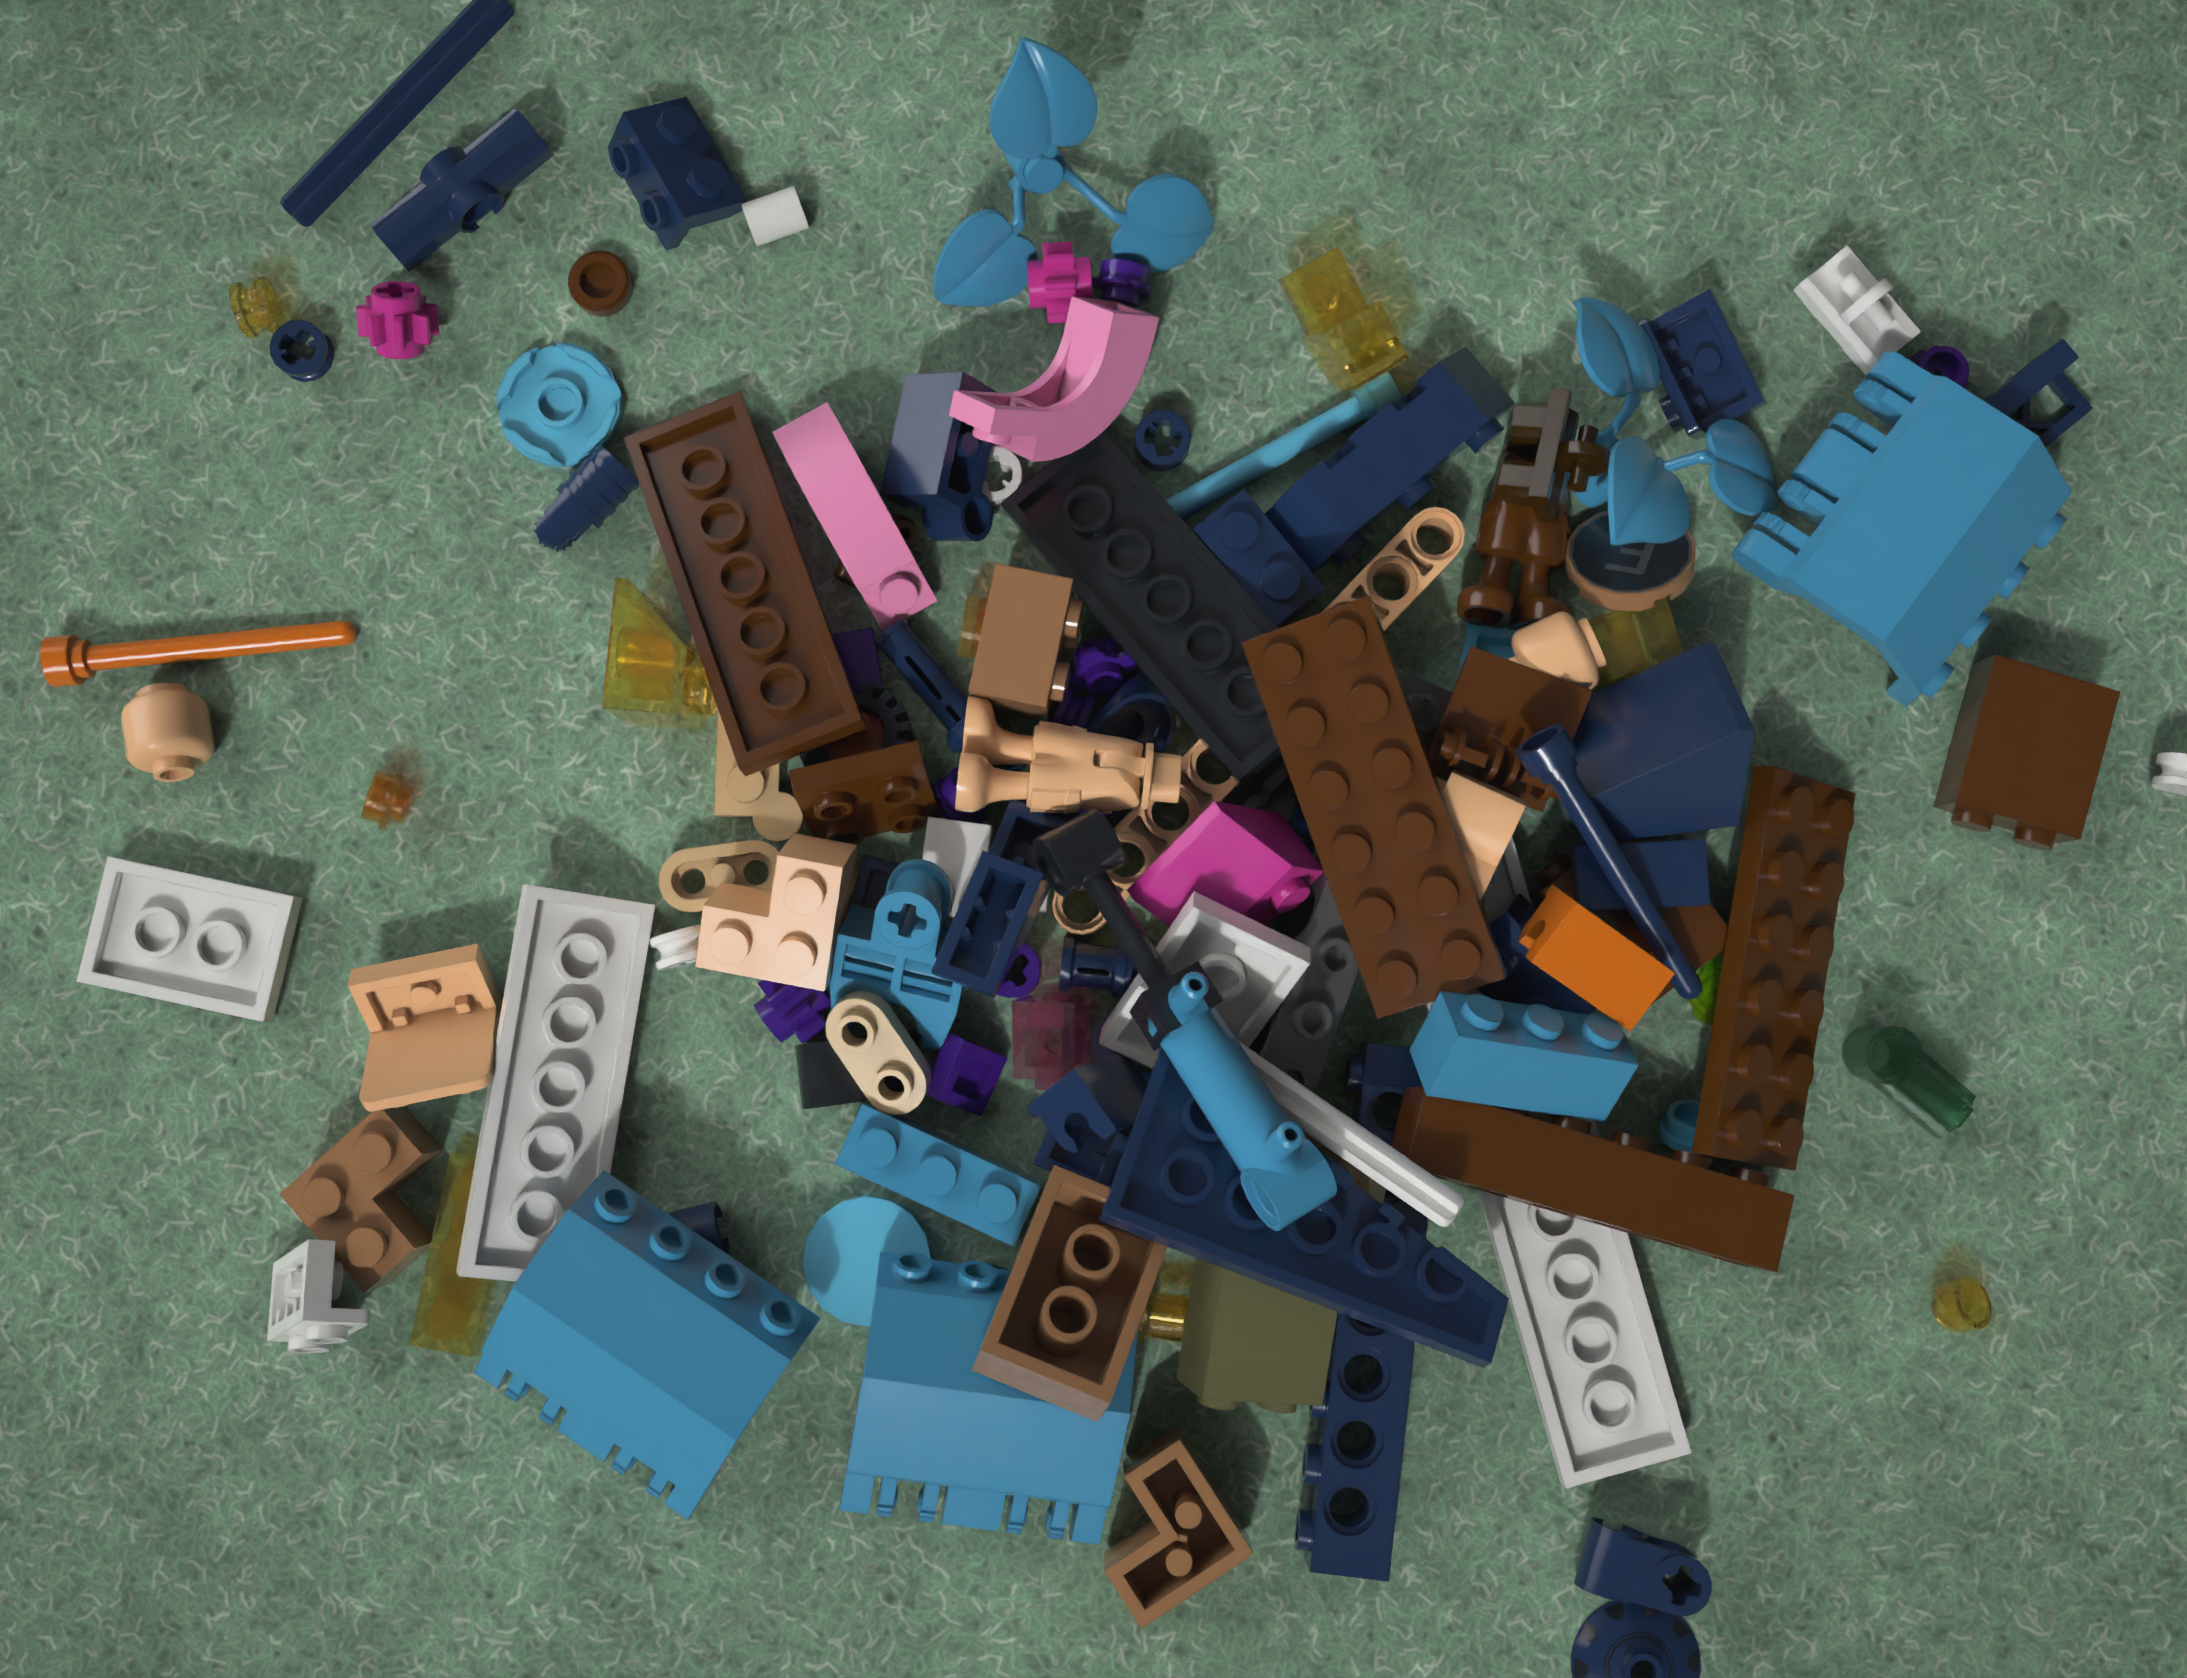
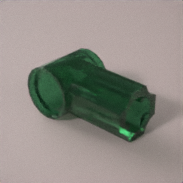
M1866 1024L1856 1027L1847 1034L1842 1044L1841 1056L1848 1071L1861 1080L1869 1081L1932 1137L1943 1139L1954 1129L1960 1128L1974 1111L1972 1106L1976 1096L1923 1051L1920 1040L1913 1032L1904 1027ZM1884 1039L1890 1051L1889 1059L1886 1065L1879 1069L1875 1063L1874 1049L1877 1043Z

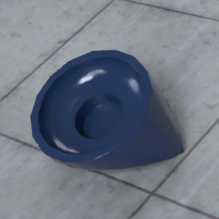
M1139 672L1125 681L1100 705L1084 728L1087 729V732L1118 736L1142 743L1144 746L1143 756L1146 743H1154V752L1165 753L1172 743L1176 729L1175 711L1146 676Z

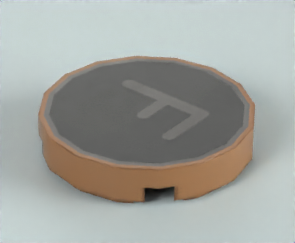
M1608 511L1600 512L1579 524L1568 539L1566 575L1570 583L1573 581L1579 587V594L1592 604L1618 611H1641L1654 608L1655 600L1670 595L1671 601L1682 594L1693 579L1696 542L1689 529H1687L1681 537L1663 544L1638 542L1611 545Z

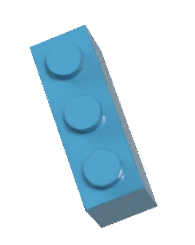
M1440 991L1409 1049L1426 1096L1605 1122L1639 1066L1620 1024L1607 1016L1556 1010L1541 1004L1525 1005L1495 1000L1480 994L1464 995Z
M869 1101L861 1105L834 1163L1013 1247L1043 1182L1039 1178L902 1115L884 1113L875 1108Z

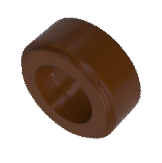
M592 251L584 254L575 261L568 276V287L571 296L582 310L594 316L603 317L618 313L629 303L633 294L634 284L629 269L618 256L607 251Z

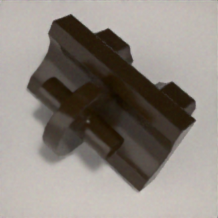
M1551 388L1548 403L1516 404L1513 412L1511 439L1514 446L1537 447L1538 451L1535 462L1505 460L1500 472L1498 491L1504 502L1533 507L1538 522H1558L1568 472L1570 475L1567 488L1574 492L1586 491L1589 476H1600L1608 472L1611 452L1605 447L1596 444L1598 428L1591 425L1580 426L1578 438L1575 441L1579 415L1569 408L1572 398L1570 389Z

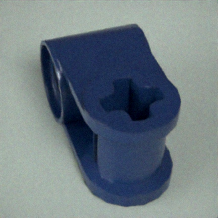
M1590 1517L1574 1580L1576 1586L1603 1598L1625 1603L1632 1602L1677 1616H1689L1698 1613L1707 1605L1712 1592L1710 1575L1708 1570L1687 1548L1675 1542L1646 1535L1626 1525H1622L1621 1531L1602 1525L1603 1519ZM1679 1567H1681L1688 1575L1685 1583L1675 1582L1670 1590L1662 1580L1665 1574L1676 1575Z

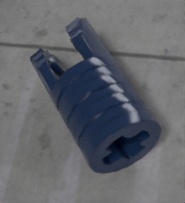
M599 444L593 450L594 453L589 458L587 457L581 463L582 465L568 476L569 479L564 484L561 483L556 489L560 495L544 511V516L538 517L539 521L534 523L536 528L533 531L536 532L539 544H544L543 547H549L556 550V552H559L561 549L565 551L566 547H571L572 541L576 542L592 525L599 529L604 524L603 521L609 515L611 516L616 511V508L629 498L630 493L639 488L640 484L635 476L602 445Z

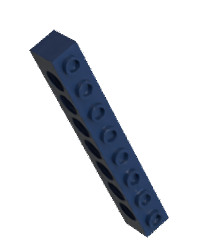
M1361 1042L1359 1054L1349 1053L1345 1071V1092L1355 1093L1352 1120L1391 1146L1396 1125L1391 1128H1381L1376 1123L1373 1117V1105L1376 1099L1386 1092H1395L1403 1100L1406 1087H1423L1411 1056L1410 1047ZM1386 1190L1384 1201L1405 1216L1403 1221L1426 1239L1428 1218L1392 1192ZM1339 1312L1337 1313L1323 1405H1309V1416L1319 1418L1317 1444L1306 1443L1303 1453L1302 1483L1312 1484L1309 1510L1298 1509L1295 1549L1305 1551L1304 1558L1310 1572L1389 1582L1414 1341ZM1360 1354L1373 1356L1377 1362V1370L1374 1377L1368 1383L1353 1385L1345 1381L1344 1369L1351 1358ZM1350 1421H1362L1370 1427L1367 1442L1356 1450H1346L1337 1445L1339 1430ZM1353 1487L1363 1492L1362 1503L1354 1513L1338 1515L1330 1510L1331 1498L1338 1490Z

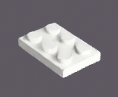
M108 856L76 982L261 1022H273L303 898Z
M1195 891L1155 948L1172 975L1199 961L1224 1000L1218 1008L1219 1012L1237 1040L1248 1048L1310 965L1311 958L1310 947ZM1138 973L1101 1027L1099 1044L1153 1069L1159 1049L1156 1051L1152 1049L1129 1012L1140 994L1149 989Z

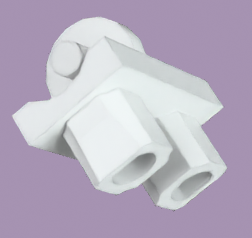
M1845 246L1793 290L1865 375L1871 370L1883 352H1897L1921 332L1888 294L1894 288L1887 278L1878 282L1848 246Z

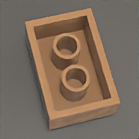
M1054 1165L991 1319L972 1371L1098 1422L1111 1404L1167 1246L1099 1221L1110 1187Z

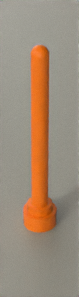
M343 620L93 645L89 640H80L76 635H63L43 639L40 648V660L43 674L49 685L52 687L82 685L86 680L85 678L94 677L97 670L346 646L356 640L357 629L351 622Z

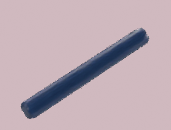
M472 0L284 194L280 200L283 209L299 224L305 227L311 226L513 16L514 10L508 0Z

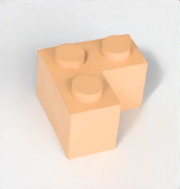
M793 833L777 854L772 891L722 882L703 905L695 967L825 991L831 980L838 933L847 915L857 845Z

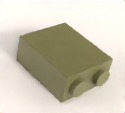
M1196 1258L1176 1379L1198 1396L1200 1404L1218 1410H1234L1237 1408L1238 1402H1254L1263 1409L1278 1413L1296 1412L1297 1405L1322 1406L1338 1312Z

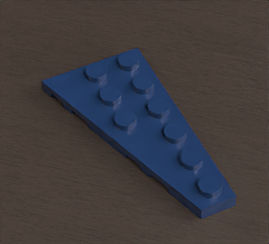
M1163 1048L1159 1049L1099 1221L1484 1368L1492 1363L1509 1300L1506 1295L1445 1247H1436L1403 1221L1405 1219L1403 1214L1386 1201L1382 1204L1353 1182L1355 1177L1319 1148L1317 1149L1327 1161L1335 1178L1337 1186L1336 1195L1280 1231H1274L1259 1218L1248 1201L1241 1184V1172Z

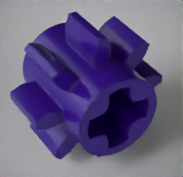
M767 980L758 982L759 987L766 996L756 1002L754 1008L764 1024L781 1043L794 1034L802 1044L807 1043L826 1029L827 1019L822 1013L831 1007V998L827 990L819 991Z

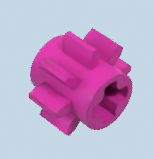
M1072 241L1042 243L1043 260L1027 261L1030 309L1047 308L1048 324L1064 323L1067 320L1072 296L1093 298L1090 257H1073Z
M402 281L376 284L371 288V296H365L366 305L356 306L358 335L369 337L370 346H376L377 353L383 357L410 359L420 356L425 351V345L431 344V335L440 334L438 305L426 303V296L420 294V288L415 284Z

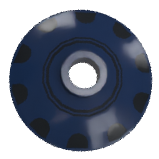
M1612 1601L1594 1611L1578 1630L1572 1646L1570 1665L1572 1678H1631V1668L1640 1660H1646L1651 1663V1672L1646 1678H1700L1701 1660L1696 1639L1680 1616L1632 1602Z

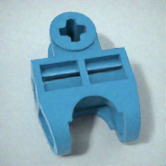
M922 859L902 862L892 871L887 883L886 893L881 897L876 909L851 904L838 933L830 980L831 1010L842 997L851 992L869 991L875 993L886 1002L895 1003L905 1008L915 1020L916 1033L922 1035L921 1047L940 1051L966 989L964 986L935 976L931 972L950 928L946 927L953 888L949 876L941 867L933 862ZM849 1022L848 1029L854 1030L857 1022Z

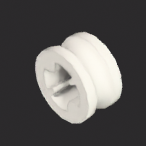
M992 446L988 463L993 461L999 462L1003 472H1012L1010 483L1002 480L1003 490L997 492L990 491L988 483L984 481L982 492L988 497L992 507H1000L1001 502L1022 486L1023 475L1020 462L1013 452L1000 446Z
M2175 752L2157 754L2155 764L2161 767L2162 772L2159 776L2153 777L2151 787L2187 796V754Z
M701 925L678 929L649 939L651 948H657L660 951V960L656 962L658 971L696 962Z

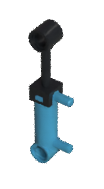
M1091 808L1033 840L1034 855L1039 868L1044 873L1051 887L1063 897L1077 890H1087L1149 988L1140 994L1129 1012L1152 1049L1156 1051L1162 1047L1241 1172L1240 1179L1243 1190L1259 1218L1272 1230L1280 1231L1333 1198L1337 1193V1186L1327 1161L1320 1151L1308 1139L1304 1138L1303 1128L1298 1123L1288 1120L1219 1012L1218 1008L1224 1000L1199 961L1172 975L1109 877L1112 871L1124 865L1125 858L1119 838L1105 816L1098 810Z

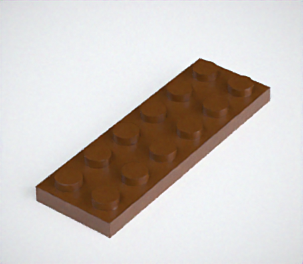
M736 392L624 437L740 771L745 776H748L866 729V723L750 410L741 392Z
M1371 595L1241 642L1377 1019L1433 1002L1440 991L1462 993L1505 979L1507 972Z
M1754 766L1692 1152L1796 1171L1798 1153L1804 1139L1803 1122L1808 1090L1814 1076L1813 1059L1819 1023L1824 1013L1823 996L1829 959L1834 950L1833 933L1839 896L1844 887L1843 871L1849 833L1854 824L1853 808L1856 793L1779 767Z

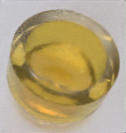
M1963 1277L1948 1281L1936 1289L1935 1298L1931 1304V1312L1939 1325L1951 1332L1965 1333L1988 1326L1992 1317V1306L1990 1298L1981 1283L1974 1278Z

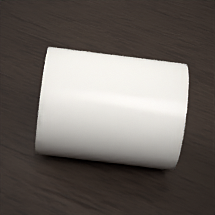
M795 186L741 204L757 247L809 229Z

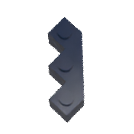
M1467 347L1434 365L1417 380L1416 383L1418 385L1409 394L1405 395L1394 405L1391 402L1350 435L1348 442L1325 463L1320 460L1302 475L1265 513L1267 518L1312 573L1332 560L1339 568L1345 565L1368 544V541L1362 534L1380 516L1400 503L1407 511L1412 509L1437 486L1430 477L1447 460L1467 447L1475 454L1479 453L1505 429L1498 420L1516 403Z

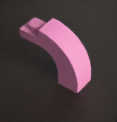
M1072 296L1062 341L1056 356L1047 370L1034 383L1022 390L1011 393L954 390L949 416L973 426L972 435L975 438L994 443L1032 462L1053 460L1071 454L1100 435L1114 421L1129 401L1148 362L1159 317L1118 301Z
M828 402L773 431L772 433L796 480L881 630L884 631L897 621L906 619L937 602L916 560Z

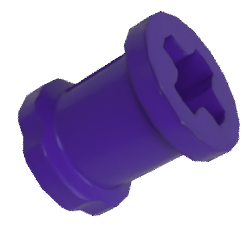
M1023 943L1015 958H1020L1022 955L1027 957L1029 964L1023 969L1027 981L1019 987L1012 981L1004 982L996 995L1005 998H1022L1030 994L1039 984L1041 962L1036 952L1027 944Z

